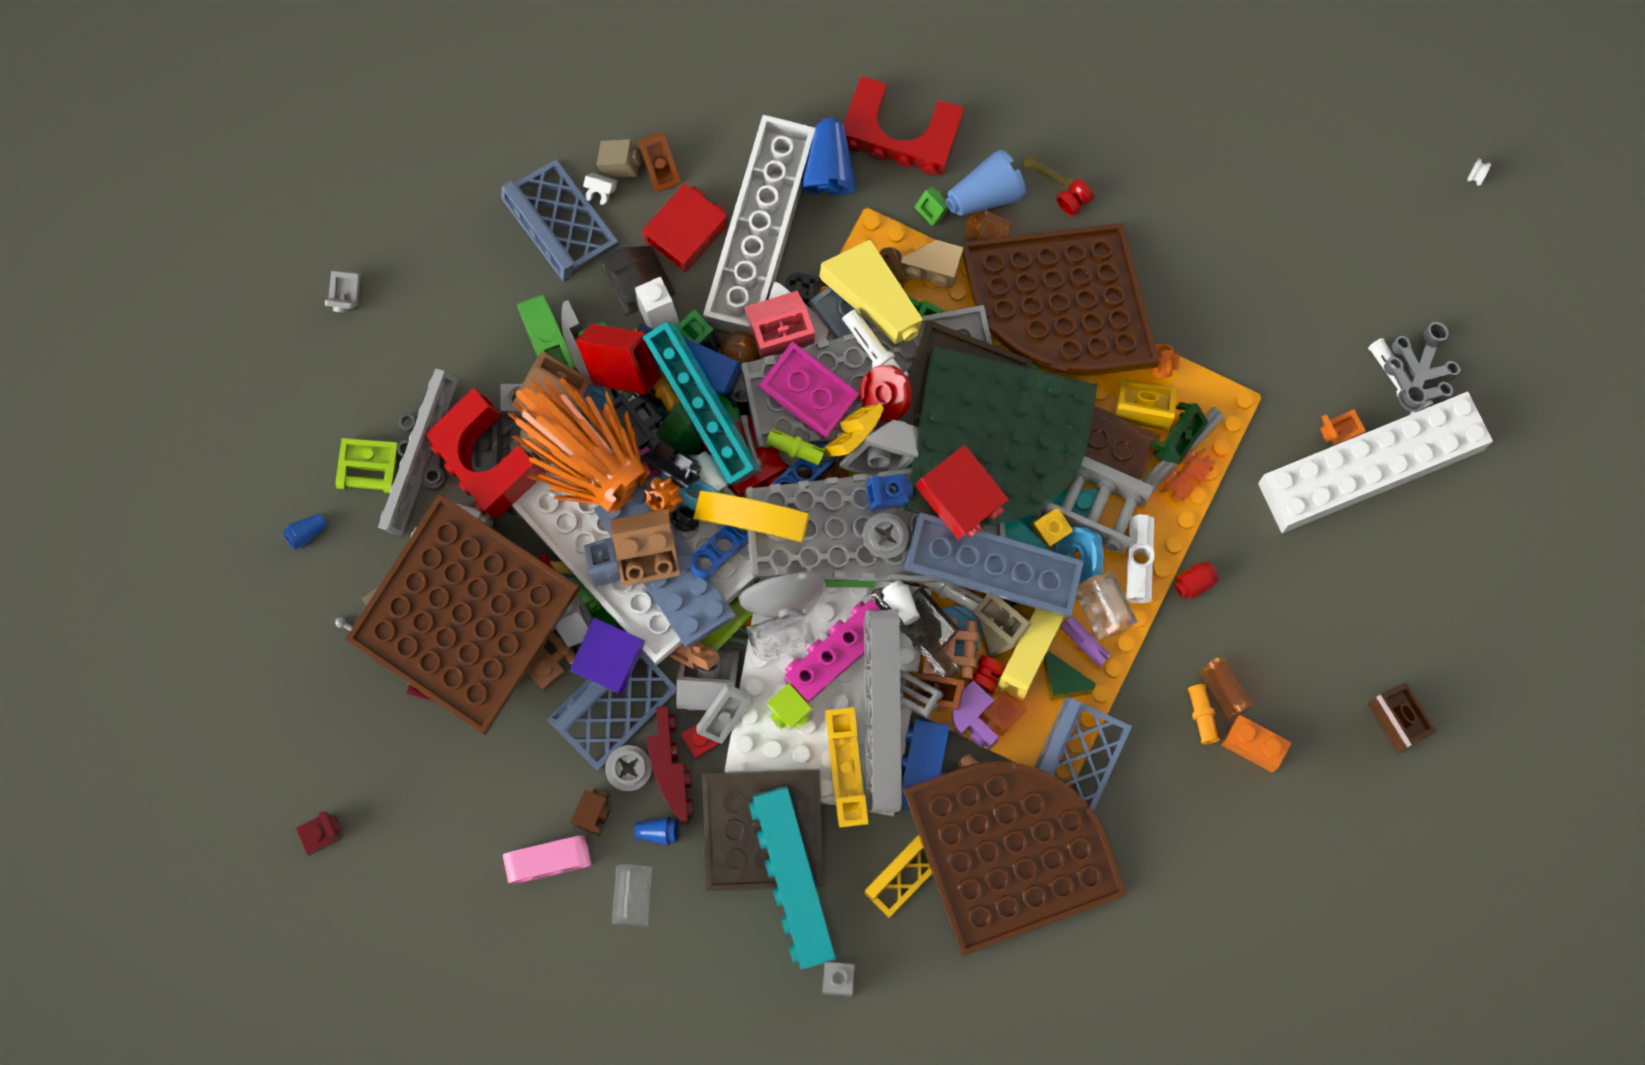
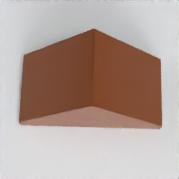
M909 671L908 674L943 693V697L937 701V707L934 711L959 710L965 685L964 680ZM906 681V686L928 699L932 697L930 693ZM906 693L903 694V697L909 701L926 707V704Z

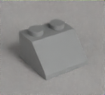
M890 421L867 436L858 447L840 462V468L866 475L907 468L918 457V427L903 421Z
M718 650L720 662L708 671L701 667L692 669L680 663L677 676L676 708L689 711L708 710L726 684L737 688L739 651Z

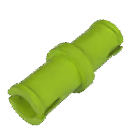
M773 427L765 442L767 446L769 445L789 453L788 456L791 458L796 456L817 466L825 451V448H820L801 440V436L796 435V437H793Z

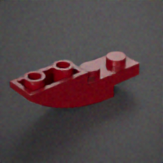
M668 706L656 707L658 736L647 737L652 770L657 784L672 812L683 825H689V817L694 816L693 799H687L686 788H692L691 771L685 770L684 763H673V760H678L677 742L672 743L671 732L676 731L675 714L669 713Z

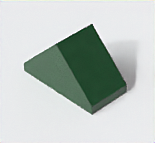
M680 402L675 404L656 435L676 448L674 454L683 452L686 455H700L704 450L694 426Z
M1048 651L1043 663L1051 701L1064 699L1066 696L1089 695L1093 692L1096 683Z

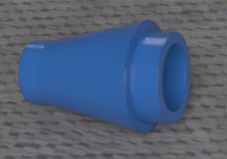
M317 513L314 516L288 524L287 528L282 532L293 550L299 547L303 549L315 536L327 528V525L322 516Z
M669 816L645 822H636L634 828L635 839L670 846L671 843H677L679 837L678 820L671 819Z

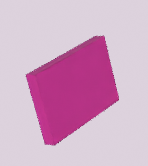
M793 341L758 385L761 391L824 439L829 436L860 395L857 390Z

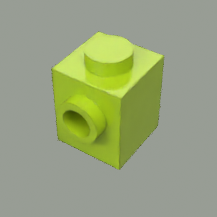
M789 683L767 701L766 706L773 713L770 718L780 729L785 727L790 731L795 727L797 730H800L811 720L808 716L812 711L811 707Z

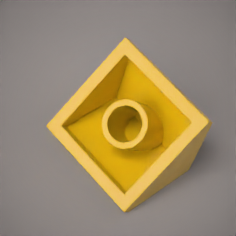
M1121 378L1115 415L1133 424L1169 430L1175 417L1176 388Z

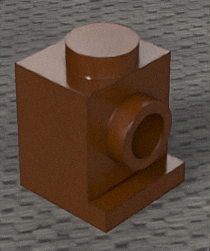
M595 788L592 792L584 790L571 820L572 825L600 837L602 830L598 826L600 823L605 824L611 808L607 807L610 795Z

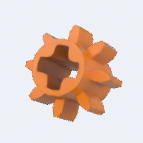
M1157 344L1156 348L1160 359L1159 367L1148 369H1151L1152 376L1159 378L1170 377L1172 370H1179V353L1174 352V347L1170 345Z
M657 477L650 482L651 486L644 490L647 494V505L655 511L668 509L670 513L676 509L675 505L682 501L679 497L680 487L671 481L670 478L662 482Z

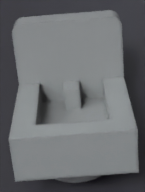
M332 270L329 298L325 300V306L333 307L332 311L348 313L349 309L357 307L359 303L361 273Z

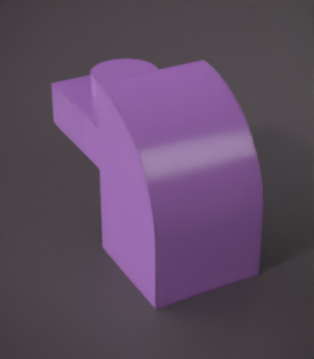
M974 681L963 690L959 710H953L952 723L960 738L969 730L971 732L970 738L979 747L982 748L985 745L990 750L998 742L999 736L980 718L993 706L994 700Z

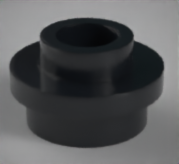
M687 506L678 507L671 515V521L680 531H694L699 526V520L693 519L695 511Z

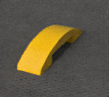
M700 491L693 519L770 534L775 537L803 543L810 514L742 497Z
M850 707L825 710L830 767L839 828L868 824L857 741L855 709Z

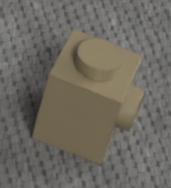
M630 139L600 142L596 166L606 177H637L639 166L642 164V154Z

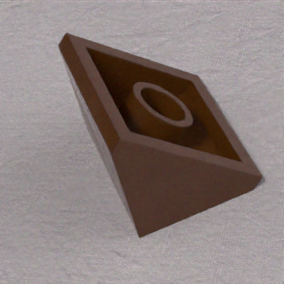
M1406 682L1378 695L1367 704L1398 754L1437 732Z

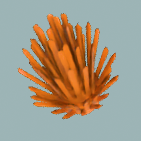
M545 378L544 383L549 387L547 390L551 396L533 380H531L532 386L539 393L535 394L529 387H524L523 392L517 390L516 396L530 410H525L518 403L512 404L529 422L525 423L514 413H508V415L515 420L518 426L527 432L528 436L552 454L528 438H523V440L518 436H512V438L559 469L534 457L529 458L530 462L547 469L548 473L566 481L546 474L538 476L531 474L527 477L550 484V489L576 495H556L553 499L602 506L608 513L611 511L615 513L633 498L631 494L636 489L638 483L641 486L645 484L650 471L641 464L634 427L632 428L629 414L627 411L624 414L626 435L608 391L605 393L608 404L605 403L604 409L601 412L604 417L603 419L590 396L586 397L589 408L576 390L574 392L566 380L561 378V384L600 433L598 434L566 395L560 394L547 378Z

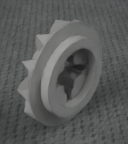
M884 512L873 515L865 523L862 531L864 546L871 552V555L882 559L898 556L908 543V530L905 523L898 516ZM891 527L888 536L891 542L886 540L879 545L881 536L878 534V530L884 532Z
M632 745L621 746L615 749L606 761L605 772L612 786L623 792L636 791L645 786L651 776L652 766L650 758L639 747ZM622 760L630 765L638 760L634 766L637 777L628 773L620 778L624 769L619 761Z

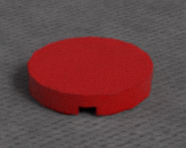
M878 365L873 367L863 377L860 386V398L862 404L866 406L881 403L884 409L878 421L890 422L902 418L908 411L912 400V388L908 377L901 369L894 365Z

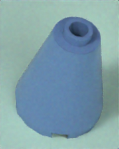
M1003 150L994 152L949 190L946 203L950 211L962 216L1022 200V197L1026 194L1025 183L1020 170L1014 171L1010 165L1014 161L1011 156Z

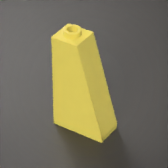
M871 240L863 242L821 263L820 278L854 309L857 308L863 317L893 343L897 344L903 340L908 342L918 336L923 319Z
M1035 609L1030 619L1032 625L1019 640L1000 678L997 690L1022 702L1024 701L1064 616Z

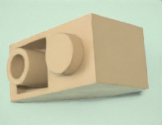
M935 240L902 257L901 266L904 273L910 279L918 280L923 278L930 280L932 284L939 287H953L961 262L963 247Z

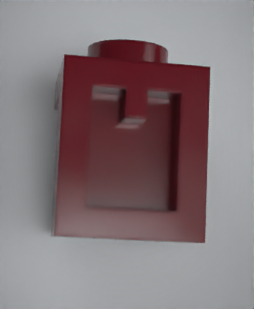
M324 810L319 813V817L295 828L308 855L341 840L338 832L342 829L335 815L330 816Z

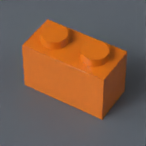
M1239 714L1233 721L1221 746L1273 773L1279 768L1291 742Z

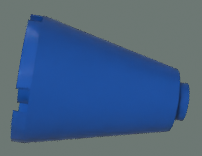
M823 118L822 122L816 126L801 182L802 191L819 195V191L828 192V196L852 194L855 191L856 182L844 124L839 123L837 118Z

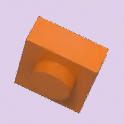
M1355 409L1329 420L1327 414L1321 416L1324 426L1320 427V431L1326 443L1332 441L1335 446L1366 433Z

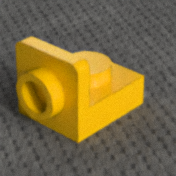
M1058 508L1053 509L1043 517H1037L1029 523L1037 537L1048 547L1072 532V528Z

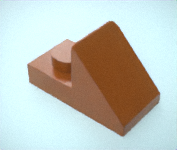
M663 131L637 140L642 154V162L656 192L681 183Z

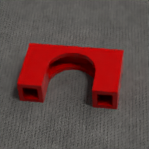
M861 76L844 121L849 150L855 152L861 150L870 153L876 159H890L902 167L908 168L912 166L921 169L928 175L934 176L938 174L943 176L963 120L964 107L938 100L930 125L925 133L909 141L895 140L881 130L877 121L886 96L887 84Z
M473 388L425 435L431 441L429 445L431 450L446 461L444 467L449 473L460 479L461 482L458 483L460 488L467 495H472L476 500L473 503L476 509L481 511L483 515L488 513L498 519L538 481L527 476L531 474L538 476L547 472L544 468L530 462L529 458H535V456L520 445H517L492 469L485 472H475L471 458L473 447L477 439L502 415L486 395Z

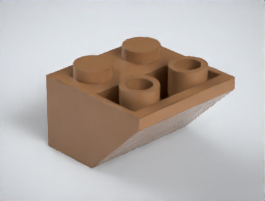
M541 351L520 390L523 392L524 387H529L535 394L539 393L532 386L531 380H533L551 396L547 390L549 387L544 383L545 378H547L560 394L566 395L577 408L578 404L561 384V378H564L574 392L575 390L578 392L581 398H583L591 379ZM516 396L513 403H518L525 410L529 411L528 406Z
M668 509L611 520V535L623 586L681 576Z

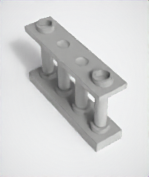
M1050 441L1041 461L1048 466L1035 495L1026 492L1020 508L1033 517H1043L1053 509L1058 508L1070 527H1087L1093 532H1098L1106 549L1124 554L1132 539L1124 535L1135 507L1136 505L1145 507L1154 486ZM1058 471L1070 474L1074 478L1061 507L1045 500ZM1086 482L1100 489L1087 518L1071 512L1082 486ZM1110 494L1120 496L1126 501L1113 530L1098 523Z

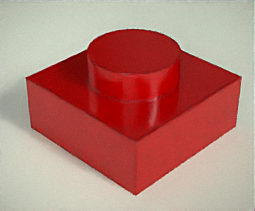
M698 723L681 733L683 740L695 759L700 758L720 745L716 741L697 734L696 726Z

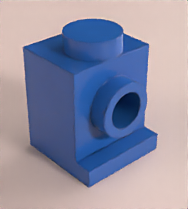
M904 474L881 477L872 476L866 482L870 511L904 507L909 503L908 498H912L913 495L912 484L910 481H905ZM893 485L896 494L890 493L888 486Z

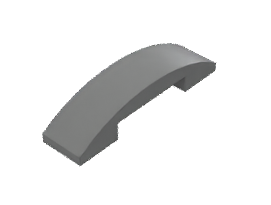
M567 300L563 302L561 315L564 341L574 363L575 370L591 379L574 339V336L581 332V327ZM593 385L613 395L610 388Z

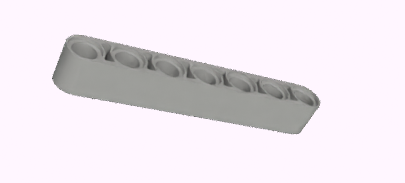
M867 610L864 617L867 809L869 813L899 812L902 804L899 615L897 610Z

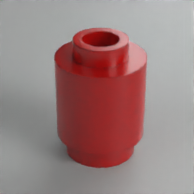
M1208 561L1204 563L1198 562L1176 576L1177 583L1174 584V587L1182 598L1187 597L1189 600H1193L1214 587V583L1219 580V577Z

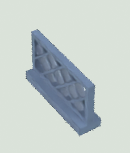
M556 159L515 183L509 181L502 185L501 199L562 281L572 277L573 271L618 246L617 239ZM555 170L560 177V183L544 182L545 175ZM527 185L539 187L537 197L524 195L521 188ZM542 188L558 191L556 201L541 199ZM561 192L573 194L576 198L575 205L559 202ZM538 205L554 207L552 218L540 216L537 212ZM557 208L573 211L571 222L555 219ZM576 212L588 214L591 218L590 226L574 223ZM554 225L570 228L568 239L556 237L553 234ZM573 229L589 232L587 243L571 240ZM592 233L604 235L608 242L601 246L590 244ZM569 246L585 249L584 256L574 261L568 254Z
M641 651L638 660L641 658L647 664L646 676L632 677L631 673L626 684V697H611L612 690L587 679L547 719L595 770H598L607 761L609 755L615 749L621 747L656 712V707H661L677 691L676 685L643 651ZM632 681H646L645 696L631 697ZM651 681H663L668 689L661 696H651ZM625 701V717H611V702ZM631 701H645V712L640 717H630ZM595 702H606L605 717H591V706ZM586 712L585 718H580ZM625 721L624 733L620 737H610V722ZM575 722H585V738H573L567 730ZM590 722H605V736L590 738ZM584 742V748L579 743ZM590 742H604V753L595 761L589 755Z
M1066 696L1034 767L1054 776L1057 767L1067 764L1072 779L1064 783L1067 785L1074 783L1078 795L1084 801L1091 799L1088 806L1094 812L1132 726ZM1082 710L1093 715L1096 726L1081 732L1078 719ZM1098 717L1108 722L1100 724ZM1112 724L1123 728L1118 740L1107 743L1102 728ZM1074 728H1076L1077 733L1072 735ZM1098 730L1103 745L1088 751L1083 735ZM1079 737L1084 753L1069 758L1066 750L1067 743ZM1115 745V747H1114V749H1113V751H1112V753H1111L1109 747H1112V746ZM1105 749L1109 759L1107 765L1095 770L1090 755ZM1064 754L1065 760L1060 761L1062 755ZM1086 757L1091 772L1076 777L1071 762ZM1103 772V773H1102V776H1101V778H1100V780H1099L1097 774ZM1093 776L1097 787L1094 793L1083 796L1078 781Z

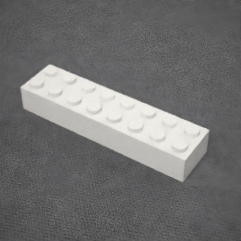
M766 115L762 116L703 313L704 320L710 323L712 328L730 333L736 331L741 336L754 339L744 307L768 300L801 194V182L816 128Z
M1465 392L1266 473L1258 485L1281 533H1285L1480 453L1493 440L1469 392Z

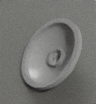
M795 573L778 576L747 588L740 594L739 602L740 606L750 613L787 620L794 618L797 612L809 607L822 594L826 584L823 576L814 573Z

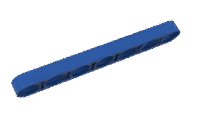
M821 441L815 444V446L822 448L830 442ZM837 456L832 457L829 461L821 460L818 466L800 458L771 485L794 484L798 481L807 480L809 482L818 481L835 465ZM805 467L810 469L813 475L809 479H803L798 476L797 470ZM724 525L694 552L690 564L692 573L699 578H709L749 543L748 533L740 532L737 527ZM721 539H727L732 543L733 547L729 551H721L716 546V543ZM702 557L708 558L712 562V566L709 569L702 570L697 567L696 560Z

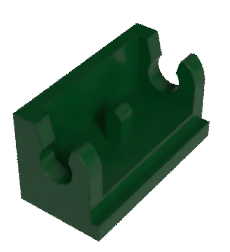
M1178 403L1176 409L1184 410L1185 412L1180 413V419L1171 428L1165 441L1153 440L1149 445L1152 448L1159 449L1153 453L1155 459L1176 464L1182 462L1208 423L1207 418L1197 403Z

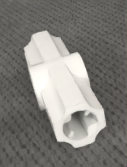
M1138 514L1132 516L1129 521L1128 537L1132 539L1128 545V556L1126 559V601L1143 604L1151 602L1152 570L1155 557L1153 550L1154 518L1149 515ZM1141 554L1147 559V563L1139 564L1134 560L1133 556Z

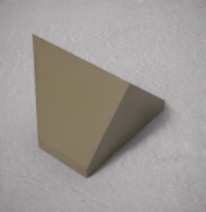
M990 594L985 596L973 612L976 615L988 657L991 658L1015 647L1032 625L1028 618L1003 598Z

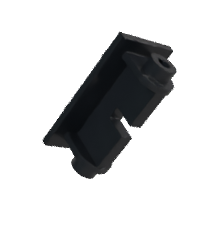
M652 438L648 444V448L651 450L640 456V459L646 462L651 469L667 475L677 485L688 488L701 478L699 473L702 467L698 465L699 462L683 452H679L676 459L673 458L676 448L661 438Z

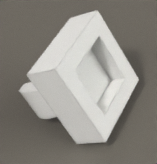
M596 173L587 175L583 187L590 188L586 193V199L592 200L594 192H599L602 197L600 204H606L609 194L616 191L618 180Z

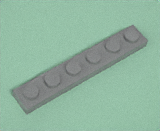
M435 368L434 374L429 381L426 396L419 408V415L414 429L410 433L409 443L400 461L397 476L390 488L388 501L380 516L378 528L400 537L403 535L433 452L429 447L431 441L425 433L447 413L459 380L446 371Z

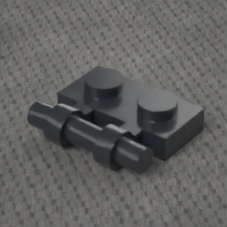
M632 392L635 399L630 402L622 394L612 400V403L626 435L624 414L626 411L628 412L640 451L648 446L652 438H655L651 431L659 429L667 416L663 411L657 409L653 403L654 399L649 392L646 395ZM640 409H644L649 416L645 421L637 413Z

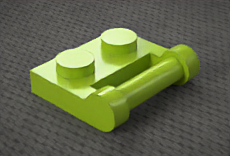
M342 438L336 475V489L346 490L347 487L383 490L384 493H390V488L395 481L398 443ZM348 469L383 471L385 475L384 479L348 476Z

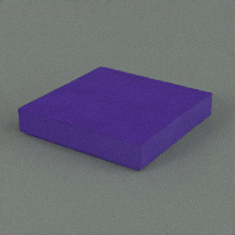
M593 617L570 671L616 693L622 694L646 641Z

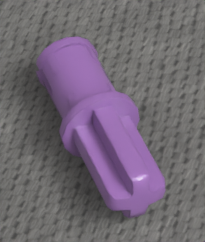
M1073 616L1068 617L1061 624V629L1079 646L1077 650L1081 649L1097 667L1101 666L1112 655L1093 637L1095 634H1090Z

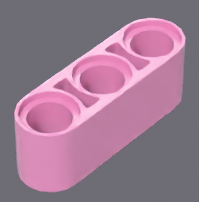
M584 835L503 854L508 884L523 883L592 865L586 836Z

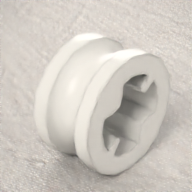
M1480 158L1477 159L1467 179L1468 181L1475 180L1478 186L1483 182L1491 166L1490 163L1483 164Z

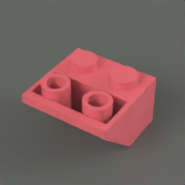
M798 291L744 307L761 359L766 356L784 353L792 341L799 347L815 343V332L807 308Z

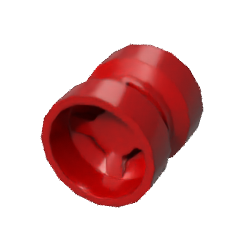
M1078 178L1070 183L1067 191L1063 190L1056 196V201L1060 208L1071 217L1080 212L1081 206L1088 205L1094 200L1092 190L1085 182Z
M981 655L977 663L978 669L976 672H973V679L968 680V682L974 681L986 693L994 694L998 686L997 680L1002 676L1006 667L991 657Z

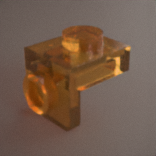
M987 210L972 214L966 222L964 239L972 241L975 239L985 240L1008 237L1012 222Z
M1005 690L983 712L982 718L985 720L984 723L995 734L999 732L1004 736L1027 709Z

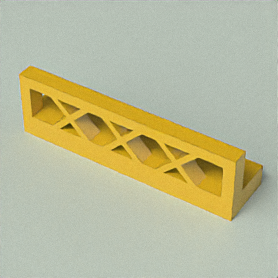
M919 835L864 891V894L888 918L932 874L929 864H921V851L924 848ZM917 856V864H910ZM905 868H918V880L914 884L901 885V872ZM921 868H929V869L921 876ZM897 877V885H889ZM884 889H897L898 901L890 909L877 898ZM901 889H908L901 897Z

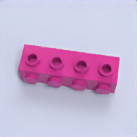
M872 599L866 604L863 601L859 602L851 609L850 613L852 616L846 622H843L841 619L828 630L831 634L823 642L817 639L806 649L809 654L800 661L797 657L785 668L788 673L784 675V680L796 690L807 704L864 655L865 613L867 610H881Z

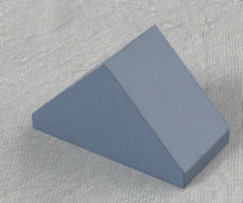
M612 537L584 545L589 574L595 587L622 580Z

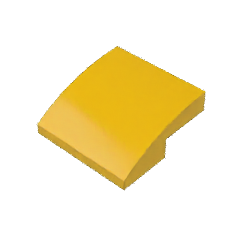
M881 403L860 407L840 421L839 425L844 433L822 447L825 448L824 452L827 457L848 455L858 447L877 424L884 409Z

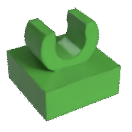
M933 186L925 190L914 207L932 227L941 221L949 209L946 200L941 196L943 192L941 190L937 191Z

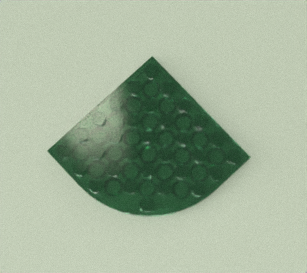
M934 346L931 351L918 426V457H915L912 462L909 478L912 484L913 495L912 498H908L909 503L905 505L904 511L917 514L922 512L940 518L915 485L922 477L964 445L1008 498L1002 505L1004 511L992 521L988 517L980 523L982 526L1015 522L1040 511L1067 488L1082 464L1089 441L1097 384Z

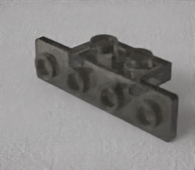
M885 587L874 589L870 593L881 610H892L883 600L885 596L882 591ZM918 588L912 594L920 617L909 625H905L899 617L900 632L905 633L913 642L914 649L930 661L932 669L944 678L957 675L960 668L945 653L943 648L960 629L924 588Z

